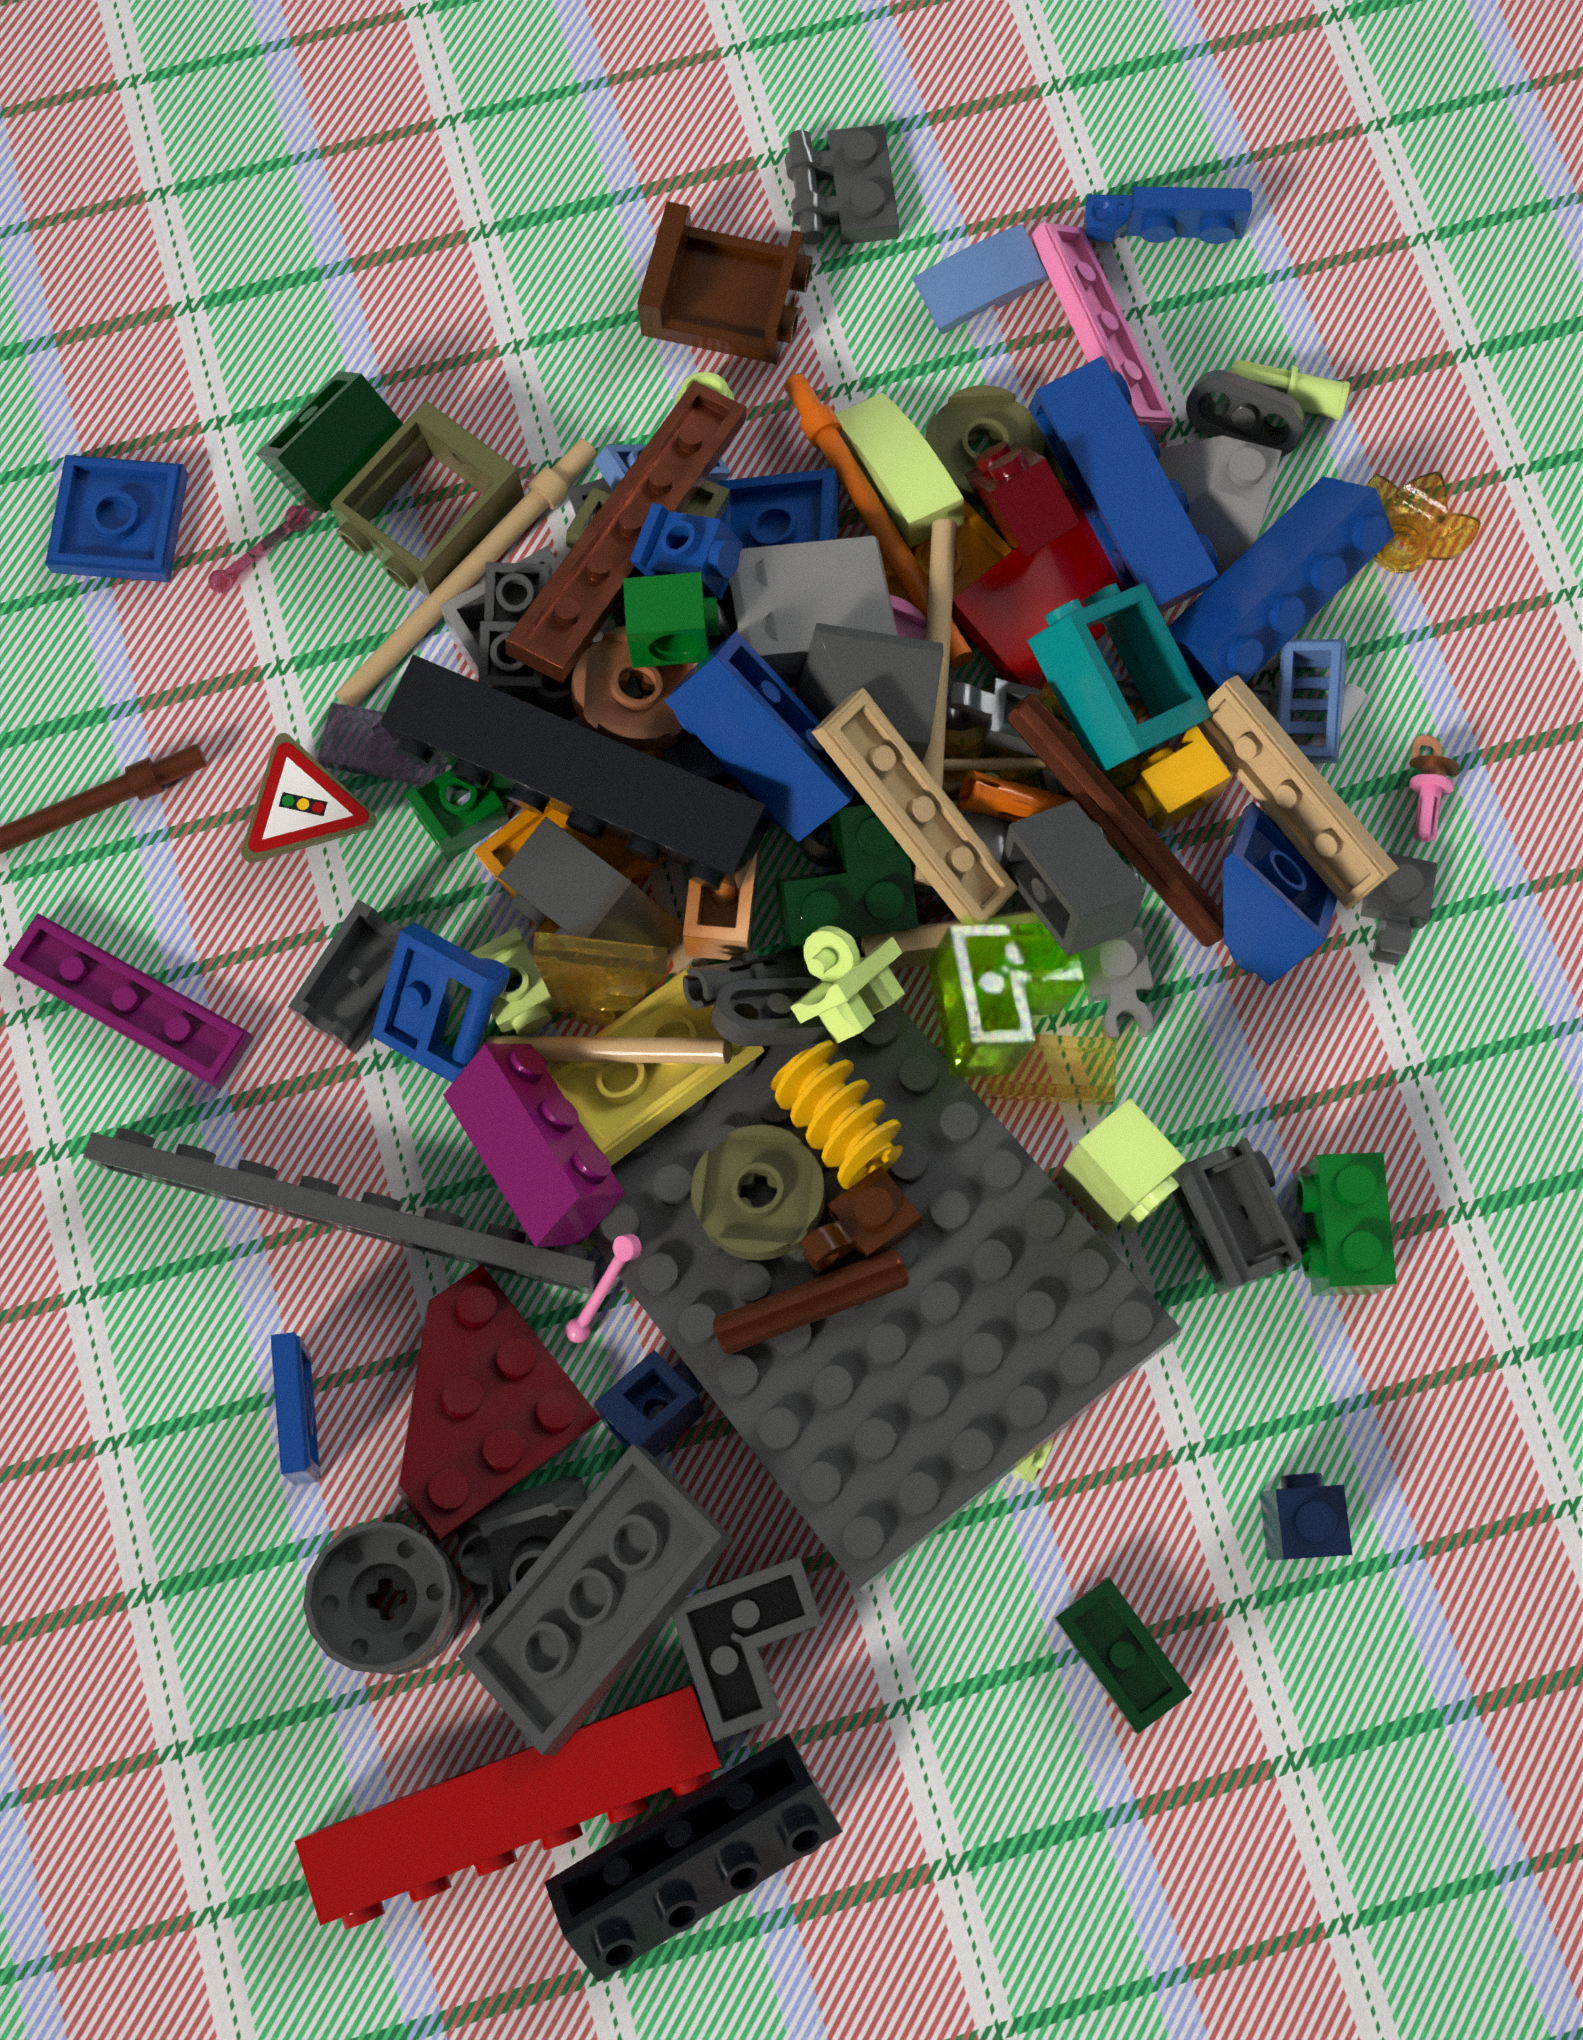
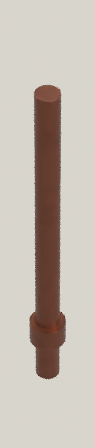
M194 744L154 762L149 757L126 766V774L1 826L0 854L136 796L140 801L164 792L165 784L208 766L201 748L198 744Z

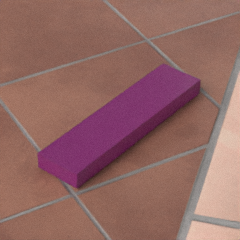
M39 913L36 914L2 965L15 975L219 1091L254 1038L248 1031Z

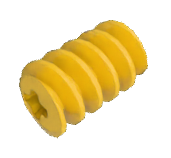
M827 1040L793 1057L777 1072L772 1079L770 1087L773 1091H776L774 1097L780 1108L788 1111L791 1110L790 1118L794 1126L801 1130H807L805 1137L811 1148L823 1150L821 1158L825 1166L832 1170H839L837 1174L838 1182L842 1188L848 1190L880 1166L887 1171L899 1160L904 1151V1146H894L891 1141L901 1130V1123L898 1119H891L879 1126L875 1123L885 1110V1103L882 1099H875L864 1105L860 1104V1101L869 1091L870 1084L866 1079H859L845 1085L844 1082L854 1070V1064L850 1060L844 1059L830 1066L829 1062L835 1057L839 1049L838 1044L834 1040Z

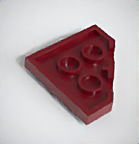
M483 1265L429 1300L425 1313L423 1336L397 1492L436 1545L455 1533L594 1429L601 1420Z

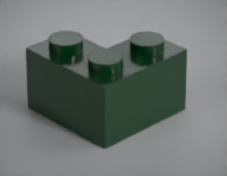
M867 803L846 805L830 817L837 870L775 879L783 941L791 946L804 945L806 939L820 927L828 925L839 927L852 937L919 928L910 857Z

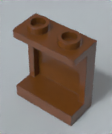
M667 201L637 303L641 335L777 365L782 343L792 344L795 337L799 317V308L793 307L796 292L806 293L810 281L813 257L804 255V233L792 230L788 247L691 227L690 206Z

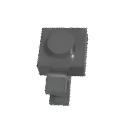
M997 678L988 692L967 683L953 682L950 687L949 701H947L946 728L964 731L975 727H984V744L1038 757L1008 723L1007 715L1019 701L1031 694L1038 696L1053 714L1055 694Z
M1386 852L1399 870L1363 899L1360 916L1379 920L1373 946L1372 961L1397 966L1400 954L1406 955L1408 953L1411 927L1422 929L1429 921L1438 863Z

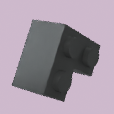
M548 817L542 820L498 876L499 879L517 892V895L510 904L539 927L542 926L547 918L554 921L560 927L552 937L609 982L617 973H620L638 987L684 928L633 882Z
M800 1556L687 1597L672 1614L714 1742L781 1717V1709L760 1647L823 1624Z

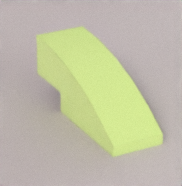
M882 392L835 414L842 425L841 437L886 511L891 516L909 549L931 539L932 522L937 519L953 520L957 523V527L963 525L964 497L931 446L911 420L890 398Z

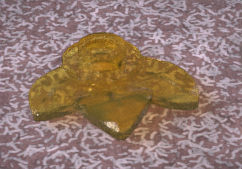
M1435 471L1414 478L1400 489L1393 482L1379 474H1375L1366 485L1376 488L1395 535L1373 557L1382 568L1390 572L1410 573L1420 568L1426 560H1452L1461 555L1472 544L1478 534L1481 524L1479 519L1466 514L1447 513L1446 487L1440 472ZM1396 540L1404 543L1408 548V552L1396 549L1390 542Z

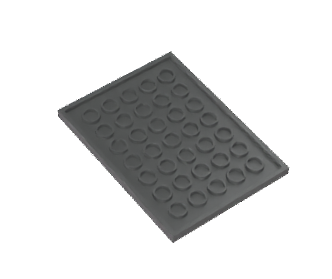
M809 972V977H808V978H812V979H816V980L821 981L820 978H818V977L812 975V974ZM896 1002L872 1015L875 1021L864 1031L837 1043L839 1050L829 1062V1065L831 1066L844 1059L850 1060L854 1064V1070L844 1082L845 1085L859 1079H866L870 1084V1089L860 1101V1104L864 1105L875 1099H882L885 1103V1110L875 1123L879 1126L891 1119H898L901 1123V1130L891 1143L894 1146H904V1151L899 1160L886 1172L922 1217L921 1227L888 1249L897 1250L903 1259L909 1276V1283L906 1287L732 1354H725L716 1338L713 1329V1320L716 1316L865 1260L859 1251L855 1249L831 1269L818 1276L803 1257L804 1249L796 1253H786L778 1258L769 1260H747L735 1257L710 1242L692 1206V1177L695 1167L708 1149L712 1152L719 1143L728 1139L726 1134L740 1127L771 1125L790 1131L801 1140L802 1144L817 1159L824 1175L827 1191L825 1210L817 1228L835 1222L828 1212L827 1204L847 1190L842 1188L838 1182L837 1174L839 1170H832L825 1166L821 1158L823 1150L811 1148L805 1137L807 1130H801L794 1126L790 1118L791 1110L788 1111L780 1108L774 1097L776 1091H773L770 1087L772 1079L777 1072L793 1057L806 1049L813 1048L819 1043L762 1046L765 1051L613 1164L611 1171L626 1194L588 1235L609 1264L615 1256L613 1242L618 1236L631 1233L639 1238L642 1245L641 1254L638 1258L625 1263L618 1275L860 1593L1164 1349L1181 1333L1180 1326ZM830 1036L828 1039L824 1041L833 1040L832 1036ZM760 1177L756 1178L753 1188H743L741 1197L750 1199L752 1207H763L767 1200L774 1199L777 1191L769 1189L767 1178Z

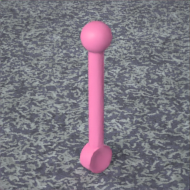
M628 1233L618 1236L614 1240V1258L579 1317L571 1319L566 1325L565 1333L572 1342L582 1343L589 1338L591 1333L589 1324L625 1263L640 1256L642 1245L636 1235Z

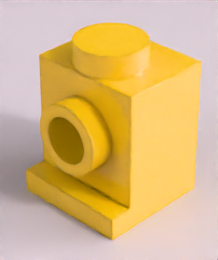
M1196 725L1186 731L1178 751L1174 752L1171 747H1166L1142 763L1140 766L1142 772L1137 783L1126 788V797L1138 814L1142 815L1145 821L1149 819L1158 833H1161L1220 798L1232 775Z

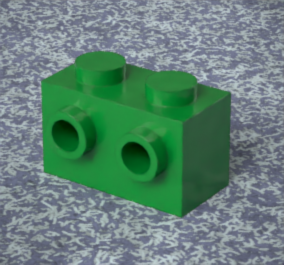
M1383 1152L1316 1155L1300 1168V1174L1297 1175L1295 1184L1296 1203L1299 1212L1304 1213L1307 1238L1303 1240L1304 1243L1301 1248L1303 1256L1302 1267L1305 1277L1310 1278L1312 1296L1378 1294L1396 1285Z

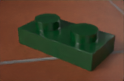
M1110 1577L1102 1579L1052 1617L1134 1733L1139 1734L1192 1694V1691Z

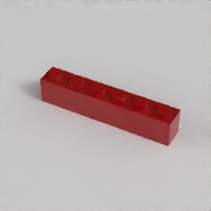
M691 1683L579 1727L556 1756L541 1755L533 1745L311 1832L294 1842L320 1926L341 1918L346 1930L385 1914L382 1901L408 1891L411 1903H415L451 1888L448 1875L472 1865L475 1866L478 1877L509 1866L518 1861L514 1849L540 1839L545 1851L577 1839L583 1835L580 1823L606 1813L609 1825L636 1816L649 1809L645 1797L671 1787L675 1799L689 1795L713 1780L710 1771L720 1768L723 1760L717 1743L713 1740L695 1683Z

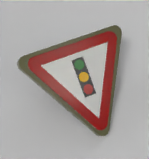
M281 733L274 740L241 855L248 863H256L373 829L377 819L369 808L289 734Z

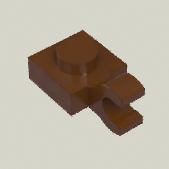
M880 1166L827 1204L828 1212L835 1222L817 1228L802 1239L800 1245L805 1250L802 1253L803 1257L819 1276L831 1269L855 1249L859 1251L864 1259L886 1252L921 1227L922 1217L883 1167Z

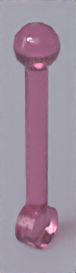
M301 505L291 506L286 511V521L228 568L213 571L209 575V587L216 593L229 591L232 587V580L289 533L292 531L302 532L308 529L311 524L308 510Z

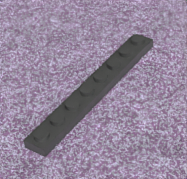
M117 1128L114 1138L91 1132L83 1155L85 1159L106 1170L477 1266L483 1265L484 1268L592 1295L601 1274V1270L596 1262L587 1260L589 1250L574 1244L550 1246L549 1250L539 1247L535 1248V1246L524 1244L526 1234L515 1229L489 1224L486 1234L462 1228L464 1218L433 1208H426L424 1218L399 1212L402 1202L371 1192H364L361 1202L337 1196L340 1186L309 1176H302L299 1186L275 1180L278 1170L252 1161L240 1160L237 1170L214 1164L216 1154L190 1145L178 1144L176 1153H170L153 1148L154 1138L128 1129Z

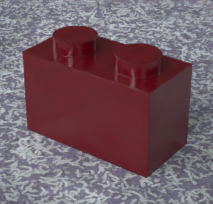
M1004 441L988 448L975 459L977 467L965 474L967 481L997 534L1026 557L1080 524L1046 458L1017 442L1009 446Z

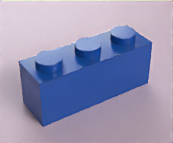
M737 630L690 670L664 701L674 711L680 725L689 733L696 735L719 759L723 770L732 779L741 782L759 802L766 804L771 821L777 826L784 828L797 842L801 841L851 802L857 792L848 778L811 733L821 721Z

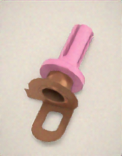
M1421 735L1415 738L1413 742L1412 756L1409 762L1410 767L1420 769L1421 773L1410 779L1409 787L1413 792L1419 794L1414 838L1422 842H1431L1437 836L1441 797L1449 795L1454 791V781L1447 778L1446 775L1456 777L1461 772H1457L1460 766L1455 760L1442 756V746L1437 739L1429 735ZM1426 745L1431 747L1433 755L1419 756L1420 746Z

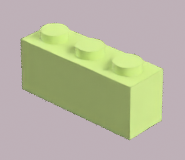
M1129 1098L1078 1141L1055 1178L1106 1236L1120 1224L1130 1233L1180 1186L1172 1175L1183 1165L1186 1159L1132 1099Z

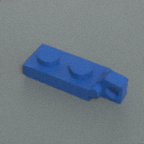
M1134 186L1132 195L1088 194L1084 213V231L1088 239L1113 243L1118 237L1141 236L1145 241L1152 243H1162L1170 241L1174 237L1200 238L1203 242L1209 244H1221L1232 239H1242L1252 211V191L1245 188Z

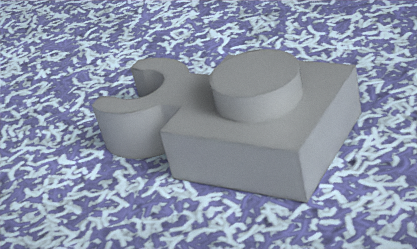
M1140 926L1134 927L1132 931L1078 953L1088 1003L1102 1000L1107 1001L1108 1009L1102 1019L1101 1029L1108 1043L1116 1042L1119 1037L1116 1019L1120 1016H1130L1137 1022L1140 1038L1148 1037L1153 1027L1151 1011L1137 998L1139 994L1150 993L1154 987L1143 932Z

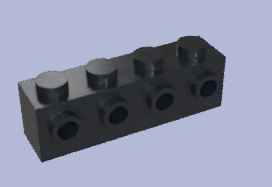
M787 1734L544 1883L563 1937L595 1979L600 1982L614 1972L627 1968L637 1958L674 1935L690 1929L700 1919L739 1895L752 1891L762 1881L801 1857L812 1854L822 1844L839 1835L843 1830L816 1778L793 1740Z

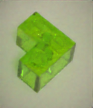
M1043 923L950 925L928 964L950 1077L1012 1074L1035 1042L1030 1015H1059L1084 981L1079 954L1076 953L1067 957Z

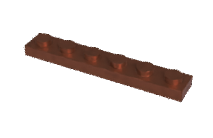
M696 381L691 383L506 638V655L563 683L624 596L623 578L637 577L641 572L629 560L652 503L661 504L668 511L683 512L745 424L746 406Z

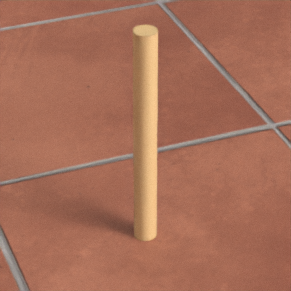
M489 1036L485 1042L531 1044L534 1050L544 1058L545 1062L729 1064L732 1057V1044L725 1038Z

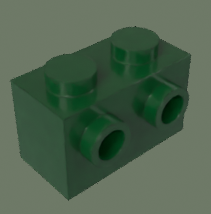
M338 371L256 454L304 508L327 513L329 510L333 511L330 505L332 500L403 423L361 373Z

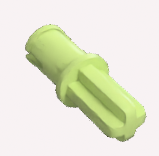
M1237 360L1230 370L1232 373L1292 396L1300 403L1304 412L1330 417L1337 421L1342 417L1350 382H1340L1299 373L1298 366L1292 365L1289 371Z

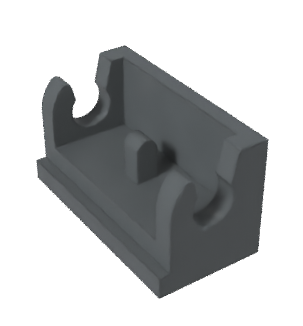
M358 900L289 1004L290 1010L306 1026L357 1054L373 1029L399 933L404 927L398 923L395 927L380 918V915L374 908Z

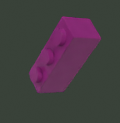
M485 1043L443 1094L535 1248L581 1244L626 1194L612 1173L608 1159L596 1148L579 1121L577 1110L565 1099L549 1074L544 1058L534 1050L531 1044Z

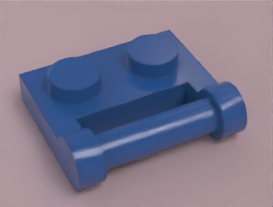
M414 922L400 930L371 1037L453 1083L481 1049L496 997L505 992L510 977V970L507 966L496 960L488 958L479 959ZM458 983H461L470 988L471 992L454 1048H451L441 1042Z

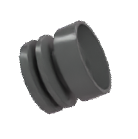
M372 1521L343 1531L321 1550L307 1575L303 1607L310 1634L328 1657L354 1671L401 1675L427 1666L449 1647L462 1623L465 1591L457 1565L441 1545H436L428 1537L402 1523ZM392 1583L394 1590L407 1595L406 1604L395 1607L394 1619L391 1620L388 1612L376 1608L377 1598L387 1595L388 1584Z

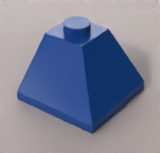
M1252 801L1243 809L1223 859L1224 944L1229 948L1231 957L1240 968L1248 973H1256L1268 986H1271L1326 941L1337 898L1275 822Z

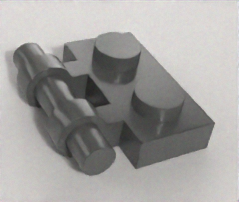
M885 125L828 130V151L821 152L812 148L811 136L808 131L797 130L790 133L788 136L789 152L785 156L787 176L790 180L794 181L796 197L791 202L792 217L794 223L800 226V232L804 233L805 244L821 242L824 239L823 226L839 225L841 245L898 239L899 220ZM832 180L834 196L824 197L818 193L817 181Z

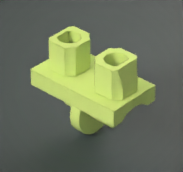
M835 926L820 927L806 939L803 951L809 972L820 978L821 981L790 1006L800 1024L819 1015L836 1044L864 1031L875 1021L872 1015L894 1004L905 994L888 966L903 952L892 936L880 943L865 957H860L856 942L850 934Z

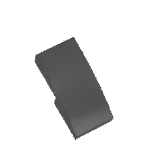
M486 562L484 621H480L478 682L489 687L544 688L545 674L506 655V638L551 578L552 568L549 564Z

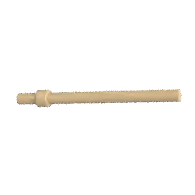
M580 438L551 469L544 467L527 484L530 491L335 692L337 698L344 705L354 710L443 617L440 605L470 589L486 572V562H496L547 508L554 510L568 496V486L597 457L598 454L594 447L585 439Z
M937 519L932 522L925 638L926 641L943 643V658L930 744L922 762L941 788L943 787L957 523L950 519ZM913 862V884L932 886Z

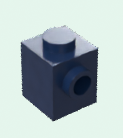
M1321 1473L1280 1476L1282 1489L1259 1492L1267 1560L1353 1555L1344 1485L1323 1486Z

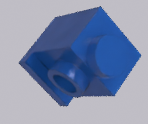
M652 503L629 561L645 576L701 572L704 597L716 596L717 600L721 601L730 577L735 574L738 568L743 543L722 519L668 511L661 504Z

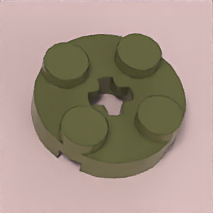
M981 385L959 390L949 397L948 404L943 406L937 414L936 411L928 422L925 440L946 468L966 502L970 504L981 505L965 477L966 473L977 467L975 459L979 454L974 452L970 446L976 445L978 436L987 435L992 445L1006 441L1010 446L1017 442L1042 456L1044 455L1045 439L1034 418L1024 405L1015 401L1016 394L1005 388Z
M749 1125L726 1134L727 1140L719 1143L712 1152L708 1149L699 1159L691 1182L692 1206L710 1242L722 1248L728 1254L747 1260H769L778 1258L786 1253H796L802 1250L803 1247L800 1245V1241L817 1228L823 1217L826 1205V1183L817 1159L802 1144L798 1137L780 1127ZM756 1178H767L769 1189L777 1191L774 1199L767 1200L763 1207H752L750 1199L741 1197L743 1188H753Z

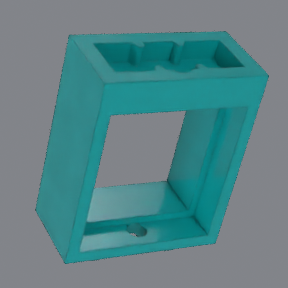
M1116 583L1111 584L1082 601L1085 606L1084 608L1078 598L1045 615L1044 618L1049 627L1027 640L1082 749L1103 773L1213 717L1145 583L1120 592ZM1103 622L1151 719L1139 725L1137 724L1088 628Z

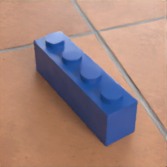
M1103 356L1036 389L1029 406V411L1123 589L1128 590L1145 583L1160 613L1206 590L1219 576L1215 569L1218 566V558L1208 537L1203 533L1197 535L1186 514L1189 512V503L1183 488L1175 479L1168 480L1158 461L1161 455L1160 448L1153 432L1145 424L1140 426L1129 405L1132 403V398L1125 379L1117 370L1111 372Z
M1323 476L1168 626L1198 686L1215 692L1226 680L1236 675L1244 683L1248 682L1395 536L1376 488Z

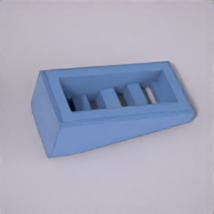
M1290 639L1281 648L1276 721L1289 737L1290 734H1326L1325 746L1297 745L1311 763H1338L1347 665L1345 639ZM1297 669H1330V677H1296ZM1295 690H1329L1328 699H1294ZM1293 712H1327V722L1292 721Z

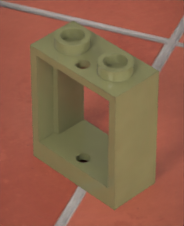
M425 400L332 500L330 505L340 526L336 532L350 549L363 557L370 552L384 563L382 568L385 573L401 588L410 591L415 586L426 596H429L524 497V492L517 467ZM432 455L483 494L428 555L420 561L372 525L370 521L426 459Z

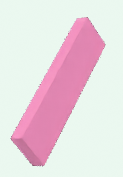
M1042 222L1030 234V237L1088 363L1103 356L1110 371L1117 370L1125 379L1132 398V403L1129 407L1140 426L1145 424L1154 435H1160L1173 424L1172 417L1082 227Z

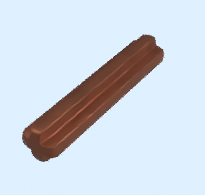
M888 1250L716 1316L713 1320V1329L725 1354H732L904 1288L909 1283L908 1272L897 1250Z

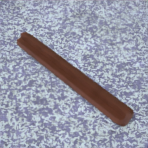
M1031 694L1019 701L1008 713V723L1093 821L1099 824L1106 836L1202 946L1209 947L1224 938L1223 911L1038 696Z

